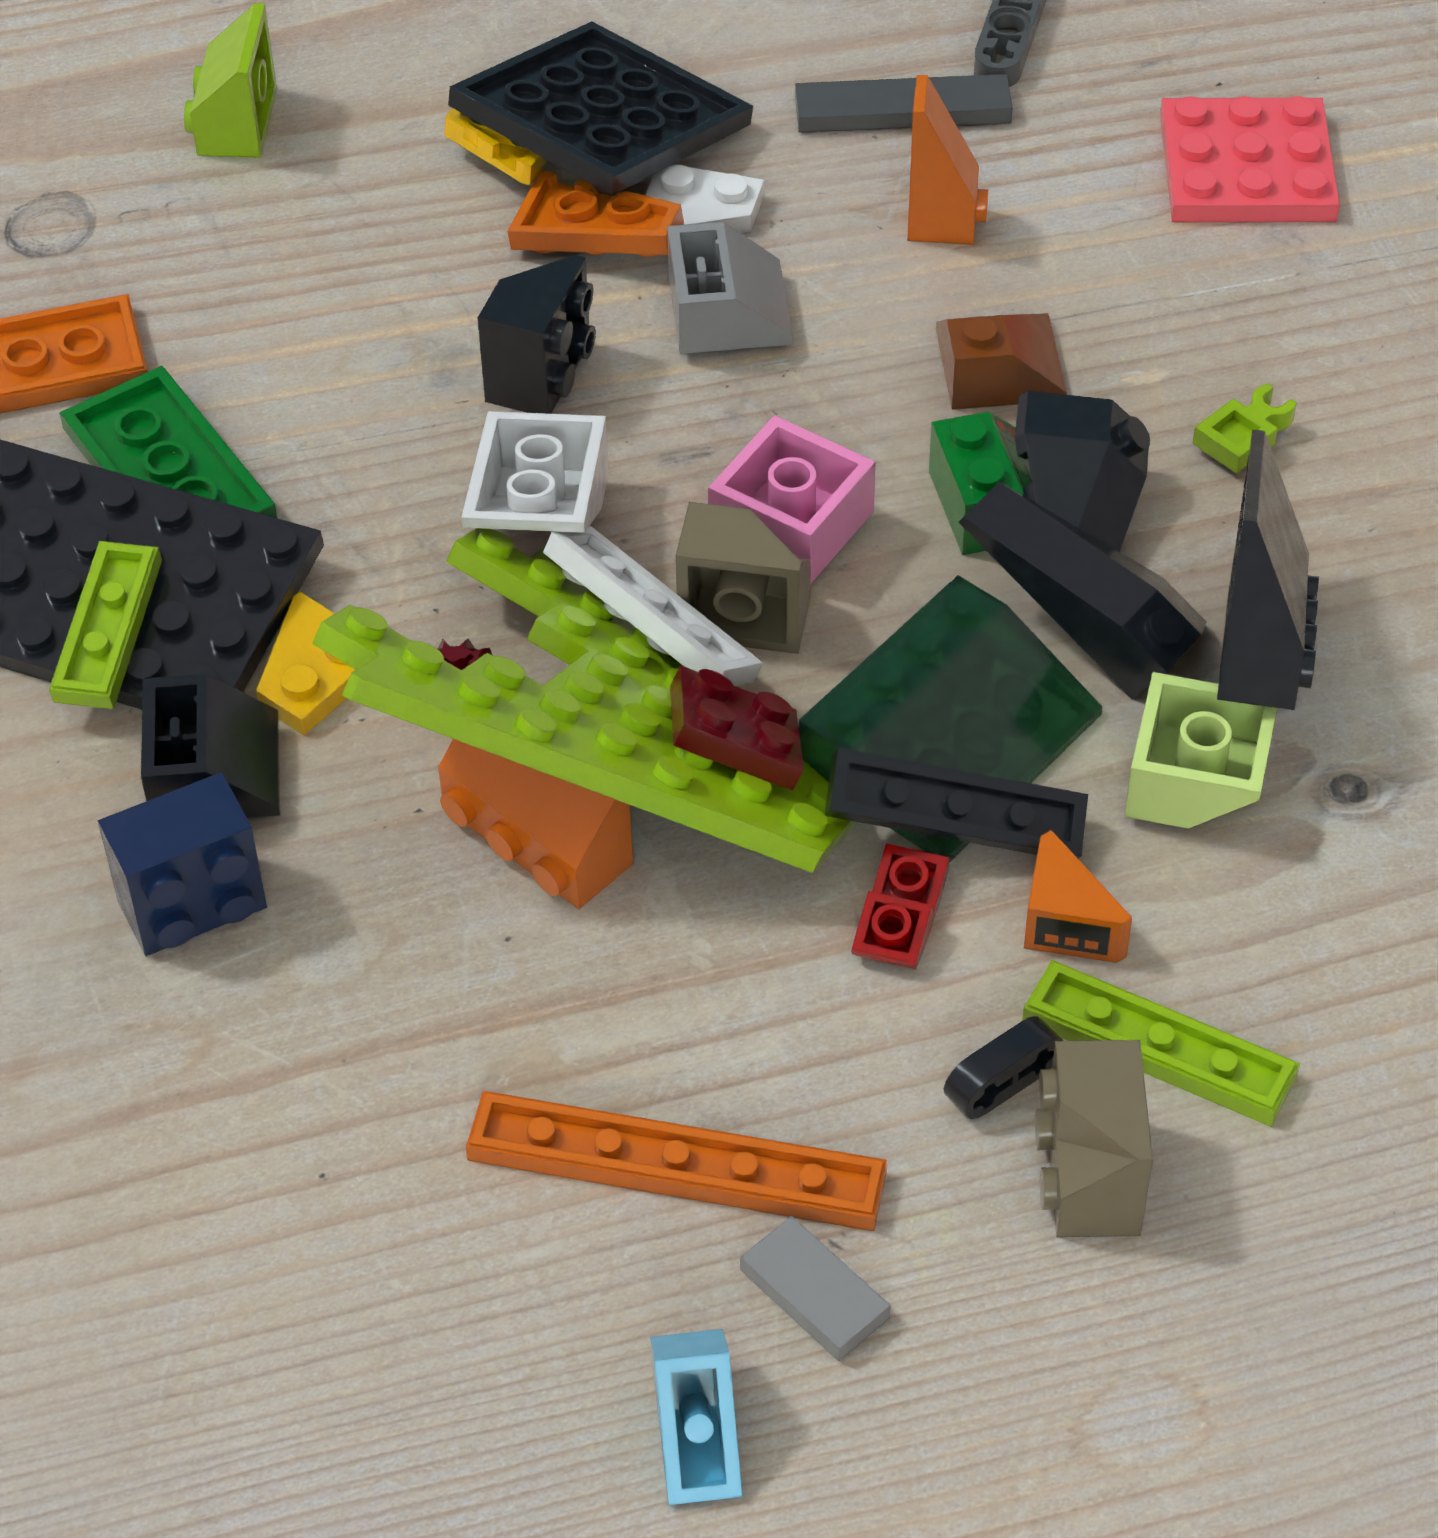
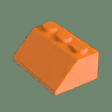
M452 739L438 766L442 795L440 802L443 810L457 825L461 827L468 825L484 837L492 850L500 858L506 861L514 860L530 872L545 892L552 896L560 895L577 909H581L633 865L629 804Z

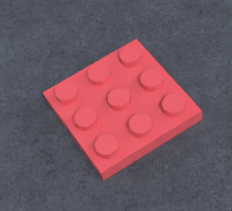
M1192 96L1162 98L1160 120L1172 222H1337L1340 204L1323 98H1306L1302 96L1291 98H1252L1247 96L1237 98H1198Z

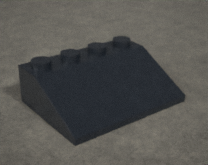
M1252 429L1227 598L1217 700L1295 710L1298 687L1311 689L1316 657V650L1314 648L1317 625L1315 623L1318 600L1316 599L1319 576L1308 575L1309 552L1266 433L1261 430Z

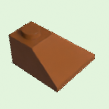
M1049 313L977 316L945 319L936 322V333L952 410L1018 405L1019 396L1027 391L1067 395Z

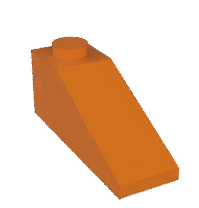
M917 75L912 121L907 241L974 245L975 222L986 223L989 189H978L979 165L929 76Z

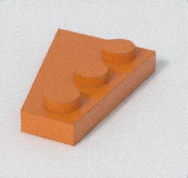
M540 170L507 233L511 250H532L542 254L554 251L586 252L590 255L624 253L654 257L657 255H668L667 226L684 225L681 204L629 191L610 196L598 193V190L592 184L580 179L574 186L558 183L556 173Z

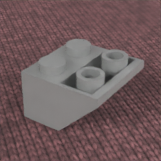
M725 222L667 226L669 283L680 354L793 345V332L780 259Z

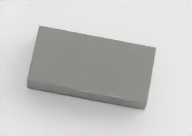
M792 1215L740 1257V1270L838 1361L890 1319L891 1305Z

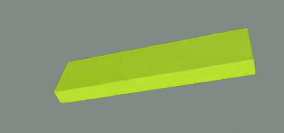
M1051 960L1023 1009L1022 1021L1029 1017L1039 1016L1061 1038L1067 1041L1140 1040L1143 1072L1270 1127H1272L1299 1072V1062L1054 960Z

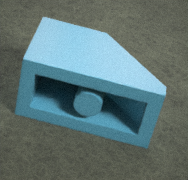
M723 1329L650 1337L668 1504L675 1505L743 1497L730 1354Z

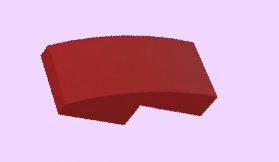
M886 843L873 890H868L851 949L852 955L912 969L917 968L942 896L950 868L949 857Z

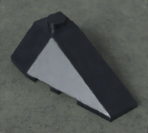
M1034 391L1023 393L1019 396L1015 442L1017 455L1025 460H1029L1032 483L1023 487L1024 496L1120 552L1147 477L1150 436L1145 425L1137 417L1130 416L1112 399Z
M1001 482L990 490L958 522L1131 699L1150 685L1153 672L1166 673L1202 635L1207 621L1163 577Z

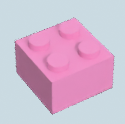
M774 415L708 487V504L751 509L796 557L811 559V585L874 512L876 461Z

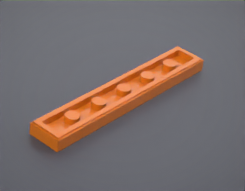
M489 1091L482 1092L466 1144L468 1161L790 1217L792 1215L795 1218L875 1231L887 1174L886 1159Z

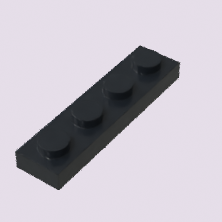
M838 748L832 755L825 815L827 817L1034 855L1038 854L1041 835L1052 830L1079 859L1082 856L1088 794Z

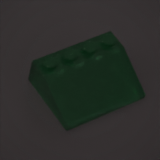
M957 575L799 719L802 758L828 782L832 755L838 748H844L1032 783L1102 715L1103 707L1007 604ZM890 828L925 852L949 857V863L969 844V842Z

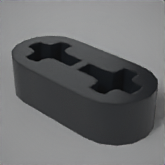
M1029 1017L961 1061L945 1081L944 1094L967 1118H979L1040 1079L1041 1069H1051L1055 1041L1064 1040L1041 1017Z

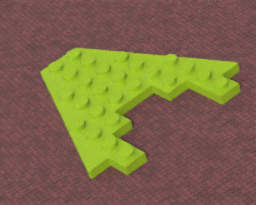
M476 528L454 542L446 560L450 565L538 616L527 640L569 664L567 668L544 685L526 676L525 670L513 660L502 656H492L489 653H486L465 669L460 670L446 662L442 653L432 645L421 641L409 640L389 628L387 621L381 615L366 608L354 607L350 604L321 622L312 644L355 669L348 679L342 696L356 703L811 873L850 833L855 824V821L827 817L825 815L829 782L804 760V771L792 791L673 746L670 685L682 664L671 655L654 649L647 642V636L630 622L609 613L604 606V601L588 588L567 579L562 572V568L543 553L545 547L530 557L516 549L514 542L507 535L493 529Z

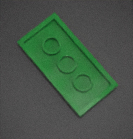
M163 366L157 367L59 412L64 431L92 466L277 518L275 503Z

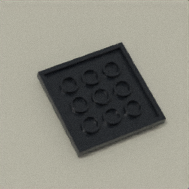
M593 21L450 86L448 106L468 116L474 123L492 129L510 139L514 145L532 151L550 161L554 167L566 170L592 184L596 190L610 195H614L751 125L753 105Z

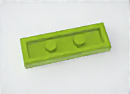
M99 541L49 688L53 703L114 710L162 562L158 547Z

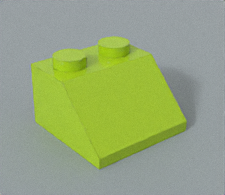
M254 3L216 36L207 46L203 65L195 66L193 74L194 99L187 100L185 103L184 127L187 133H193L197 155L261 158L277 91L265 3Z

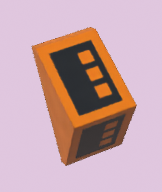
M1052 830L1041 835L1027 909L1024 948L1115 963L1126 958L1132 916Z

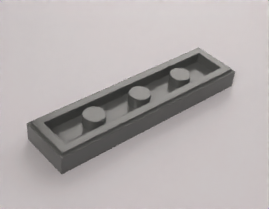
M1007 74L929 77L956 126L1012 123L1013 107ZM916 78L795 83L798 132L912 128Z

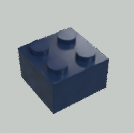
M222 772L97 820L117 901L145 957L166 948L178 947L195 936L228 923L240 922L251 914L267 908L253 830Z

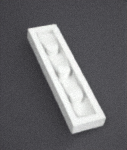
M589 526L585 533L551 532L543 553L562 568V572L567 579L578 585L585 586L604 601V606L609 613L620 619L627 620L645 634L647 642L654 649L671 655L684 667L697 672L701 669L716 671L728 678L734 686H742L754 682L763 663L593 527Z

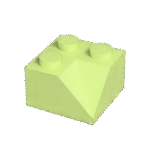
M1153 672L1131 765L1124 817L1188 829L1259 801L1277 708L1217 700V683Z

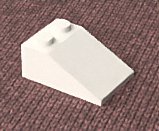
M488 411L461 517L462 528L585 533L602 509L608 479L606 416Z

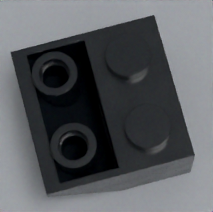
M573 255L499 279L477 317L485 402L527 413L552 414L560 397L566 398L570 394L575 379V369L581 358L588 359L590 357L596 338L595 326L589 325V310L593 300L594 288L592 283L587 282L586 257Z
M208 674L144 678L141 780L146 801L222 772L247 818L279 816L280 759L278 710Z

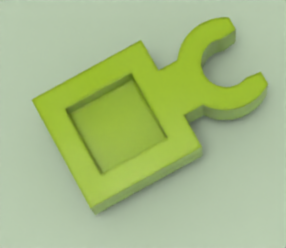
M1269 383L1261 385L1253 392L1251 404L1247 407L1233 398L1195 426L1192 444L1237 474L1247 466L1252 429L1265 431L1270 447H1273L1276 444L1277 432L1288 428L1292 424L1297 402L1290 399L1282 406H1269L1274 387Z

